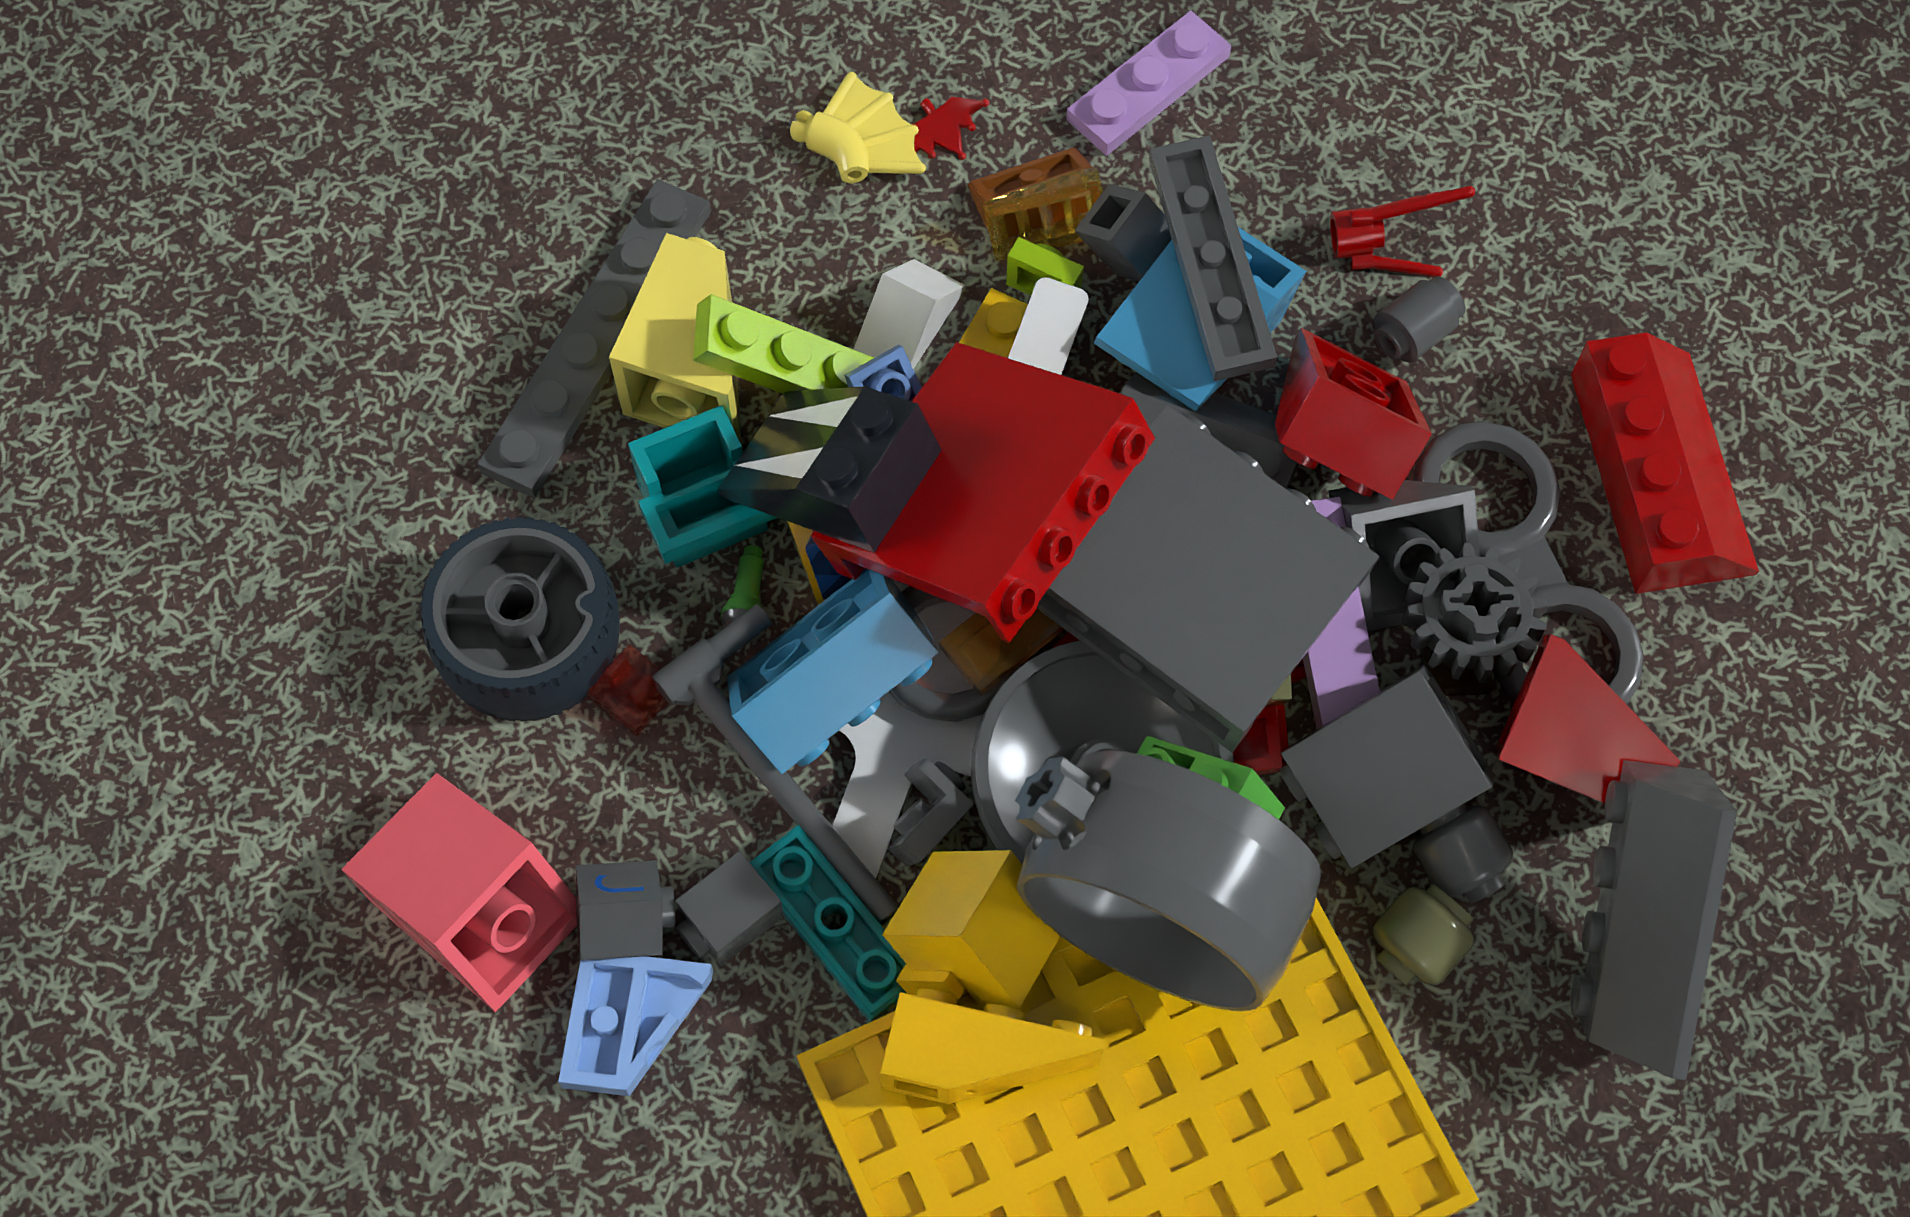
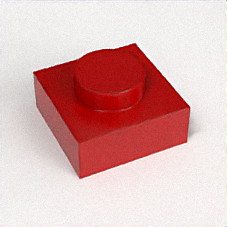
M1265 706L1246 736L1233 751L1234 763L1252 768L1257 775L1280 772L1279 769L1287 764L1281 753L1289 747L1285 706Z

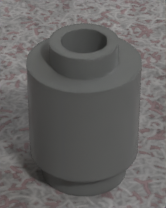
M1435 276L1429 281L1420 280L1376 314L1374 318L1376 329L1374 332L1375 341L1382 352L1391 359L1397 360L1400 358L1404 362H1415L1458 327L1459 318L1465 313L1464 300L1454 285L1442 277Z

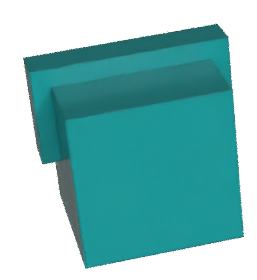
M722 405L628 443L638 487L644 499L638 501L640 511L664 564L673 561L676 568L767 531V522L777 518L725 499L717 491L743 453L742 445Z

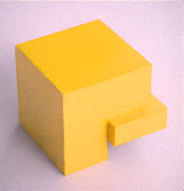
M1011 850L933 852L882 934L906 963L896 981L907 994L916 996L918 989L927 988L946 992L959 1000L966 989L980 1007H984L986 1004H999L1012 1008L1021 1007L1059 940L1060 935L1039 919L1021 899L1017 889V882L1022 863Z

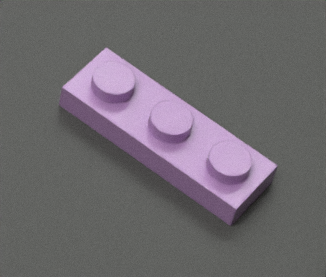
M1189 11L1068 107L1066 120L1107 156L1228 59L1232 45L1195 13Z

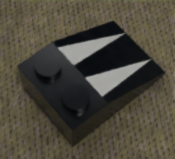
M865 386L787 391L779 399L717 491L725 499L875 553L942 449L918 403Z

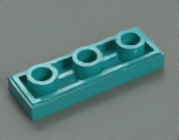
M799 825L749 862L781 900L785 919L869 1022L874 1021L896 1004L900 992L906 993L896 981L906 965L905 961L883 937L882 934L885 931ZM837 913L842 915L847 922L838 930H830L822 924V920L829 914Z

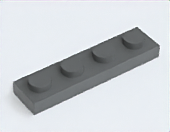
M1210 135L1151 148L1149 163L1213 381L1274 368L1277 360L1276 351Z

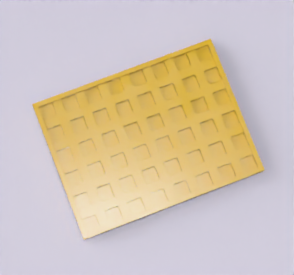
M1317 898L1315 899L1312 914L1282 978L1261 1006L1250 1011L1222 1010L1172 996L1116 971L1060 936L1021 1007L1015 1009L1025 1014L1024 1021L1051 1027L1053 1020H1069L1090 1027L1093 1037L1105 1039L1099 1066L952 1104L881 1089L880 1071L895 1011L796 1055L801 1071L866 1217H1450L1479 1201ZM966 989L960 999L957 1000L956 1005L980 1011L984 1010V1007H980Z

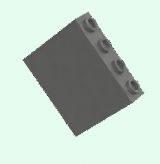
M1166 404L1149 425L1155 440L1148 448L1146 456L1136 465L1113 497L1107 511L1098 518L1078 546L1070 563L1058 574L1039 601L1037 609L1227 750L1233 752L1246 736L1255 719L1355 589L1360 587L1365 581L1379 555L1369 549L1365 539L1357 532L1347 527H1338L1317 512L1314 504L1304 494L1294 489H1285L1264 474L1261 466L1251 456L1241 451L1233 452L1211 436L1209 429L1198 418L1190 414H1180Z

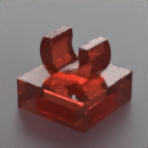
M630 644L603 671L597 682L587 691L590 700L636 736L643 731L668 703L656 689V683L652 678L661 668Z

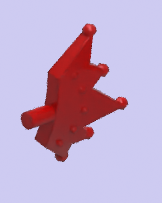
M952 96L936 109L930 99H923L920 106L927 116L912 124L916 125L919 129L914 139L915 152L917 153L919 150H922L928 154V158L933 159L936 157L934 152L935 146L938 145L957 154L958 159H966V153L962 150L961 128H968L971 132L975 131L976 124L973 123L971 115L982 107H988L989 100L985 98L974 100Z

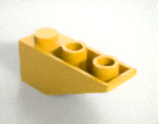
M921 988L917 990L916 996L902 992L899 994L880 1071L881 1089L952 1104L1099 1066L1105 1039L1093 1037L1092 1029L1078 1022L1053 1020L1051 1027L1024 1021L1025 1014L1012 1007L986 1004L984 1010L980 1011L956 1005L957 998L946 992Z

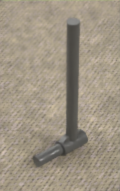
M756 604L708 641L703 638L651 676V681L670 705L690 706L694 702L697 703L791 819L802 828L881 925L896 913L899 906L786 771L781 774L731 715L730 702L716 687L720 683L721 670L724 667L723 661L772 625L765 611Z

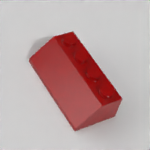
M1647 332L1587 341L1571 373V378L1635 594L1757 575L1759 569L1690 353Z

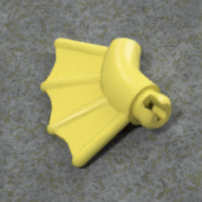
M854 72L847 73L823 113L818 111L813 115L808 111L802 110L796 113L797 121H792L790 128L792 139L797 142H805L807 149L834 161L842 181L846 183L860 182L867 177L868 173L922 174L926 170L925 164L920 161L914 150L915 135L918 134V127L911 125L897 113L891 93L874 90L866 86Z

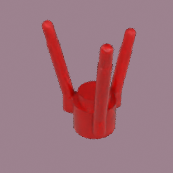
M1465 186L1453 190L1419 195L1371 208L1331 211L1330 234L1334 257L1336 259L1350 257L1352 271L1378 269L1417 276L1441 277L1443 269L1440 266L1373 255L1374 249L1383 248L1385 244L1383 220L1471 198L1475 195V188Z

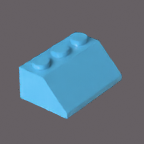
M865 568L856 580L851 579L727 676L731 715L777 770L783 774L795 764L803 767L817 759L828 747V738L847 723L854 727L866 721L879 708L881 704L879 699L900 683L904 687L920 679L932 666L933 661L931 658L939 652L931 633L892 578Z

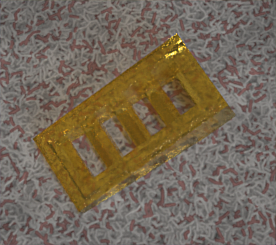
M1098 167L1071 172L982 202L995 261L1008 258V254L1018 237L1033 244H1047L1054 248L1083 242L1074 230L1086 214L1077 216L1074 199L1085 196L1089 212L1103 193ZM1062 201L1066 220L1054 224L1050 204ZM1038 207L1043 228L1032 231L1027 209ZM1015 212L1020 236L1009 239L1004 214Z

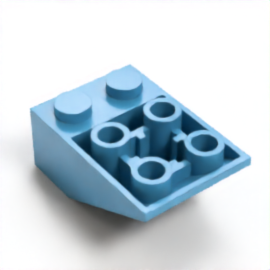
M1238 227L1269 332L1271 333L1280 324L1306 270ZM1171 240L1097 335L1094 344L1115 357L1120 363L1130 367L1166 391L1171 397L1178 399L1194 411H1197L1227 378L1213 381L1176 251Z

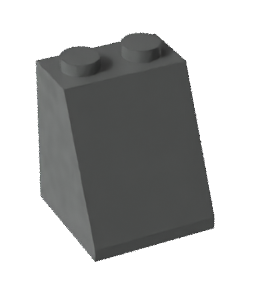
M1426 663L1287 747L1281 753L1287 764L1279 769L1286 785L1297 801L1302 802L1308 798L1322 821L1314 825L1330 856L1335 860L1343 855L1351 869L1490 789L1494 778L1492 769Z

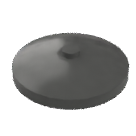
M1075 641L1054 647L1034 657L1014 672L989 702L975 734L971 757V783L979 817L997 850H1011L1023 864L1026 849L1035 832L1017 820L1020 806L1015 800L1026 778L1039 771L1048 758L1064 757L1076 765L1083 756L1094 751L1115 750L1137 754L1146 736L1234 763L1233 752L1227 750L1082 641ZM1111 777L1100 785L1098 795L1109 789Z

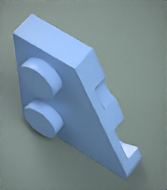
M647 956L580 960L558 1080L561 1088L630 1096L711 983L713 977L712 965Z

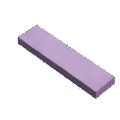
M1340 497L1311 501L1316 511L1338 527H1346ZM1358 587L1303 657L1317 729L1379 692Z

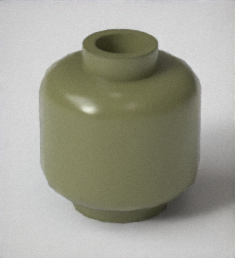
M1434 884L1426 891L1418 887H1408L1397 897L1373 926L1374 939L1384 949L1377 956L1376 960L1405 986L1414 977L1425 984L1438 985L1444 981L1472 949L1474 937L1468 926L1474 919L1457 902Z

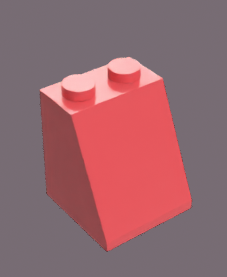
M438 773L341 869L372 904L495 1013L577 926L576 897L533 843Z

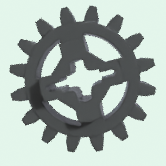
M1471 543L1463 544L1456 559L1447 549L1439 550L1433 565L1423 562L1419 566L1414 578L1416 582H1410L1404 597V602L1410 606L1407 607L1402 619L1403 626L1419 628L1416 630L1410 643L1412 648L1420 649L1429 646L1433 652L1428 665L1431 668H1435L1444 660L1451 663L1452 678L1459 680L1466 668L1474 669L1479 683H1486L1494 666L1505 678L1510 676L1518 663L1517 660L1524 663L1530 660L1537 648L1534 642L1540 641L1547 627V623L1540 620L1548 606L1547 599L1531 597L1539 583L1537 576H1528L1521 579L1516 573L1522 560L1515 557L1504 565L1497 561L1498 547L1492 545L1484 557L1476 556ZM1451 582L1455 583L1454 590H1443L1440 598H1434L1436 592L1443 586ZM1509 627H1515V632L1509 638L1496 644L1495 638L1497 635L1506 634Z

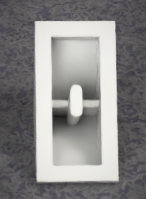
M915 259L883 273L853 350L875 358L894 346L901 345L914 369L964 293L966 285Z

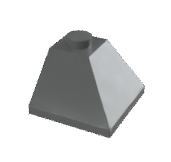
M1404 480L1393 500L1376 491L1373 492L1371 497H1366L1348 487L1328 491L1329 498L1340 497L1346 527L1361 535L1367 542L1369 549L1379 555L1367 578L1358 587L1367 632L1403 624L1402 619L1407 607L1410 606L1404 602L1410 582H1416L1414 578L1419 566L1423 562L1433 565L1439 550L1447 549L1456 559L1463 544L1471 543L1476 556L1480 557L1475 490L1471 486ZM1451 582L1443 586L1436 592L1434 598H1440L1443 590H1454L1455 583Z

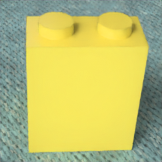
M666 233L609 356L623 415L666 428L722 405L741 443L737 376L693 361L697 304L710 294L732 302L725 251L717 249L712 243L702 238L689 237L684 239Z

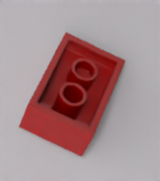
M1300 328L1294 339L1275 421L1279 442L1284 445L1282 451L1289 458L1305 467L1315 469L1318 463H1321L1340 473L1338 476L1339 481L1358 494L1371 497L1373 492L1376 491L1393 500L1432 435L1407 381Z

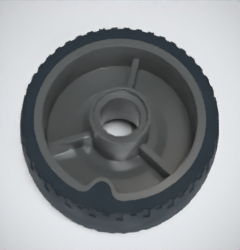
M516 517V519L504 518V520L500 521L494 520L492 523L480 525L479 528H473L469 530V533L461 535L456 542L453 541L450 547L441 553L442 556L435 561V566L430 570L429 577L426 579L425 587L422 591V631L427 650L436 669L445 683L465 703L486 715H494L498 719L535 721L539 720V718L545 717L546 719L553 715L563 713L562 711L573 708V706L581 703L586 696L589 697L601 684V680L606 677L612 666L613 658L616 656L620 633V617L617 598L611 580L603 564L585 541L580 539L575 533H570L567 528L560 527L556 523H548L546 520H535L530 517L527 519ZM532 609L522 619H507L518 610Z

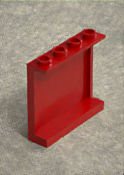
M956 342L912 400V402L918 403L942 451L875 553L816 531L810 536L837 573L856 580L863 570L867 568L984 615L1000 638L1010 643L1024 622L1033 615L1039 601L1058 574L1070 563L1076 549L1098 518L1107 511L1113 497L1133 469L1144 459L1155 437L1132 397Z

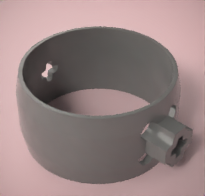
M1115 750L1094 751L1083 756L1076 765L1064 757L1048 758L1039 771L1026 778L1015 800L1020 806L1017 820L1035 833L1026 849L1017 882V889L1023 902L1039 919L1062 938L1103 964L1172 996L1196 1004L1229 1011H1250L1261 1006L1282 978L1312 914L1321 877V869L1316 857L1291 829L1252 801L1205 776L1160 759L1131 752ZM1111 777L1109 789L1098 795L1100 785Z

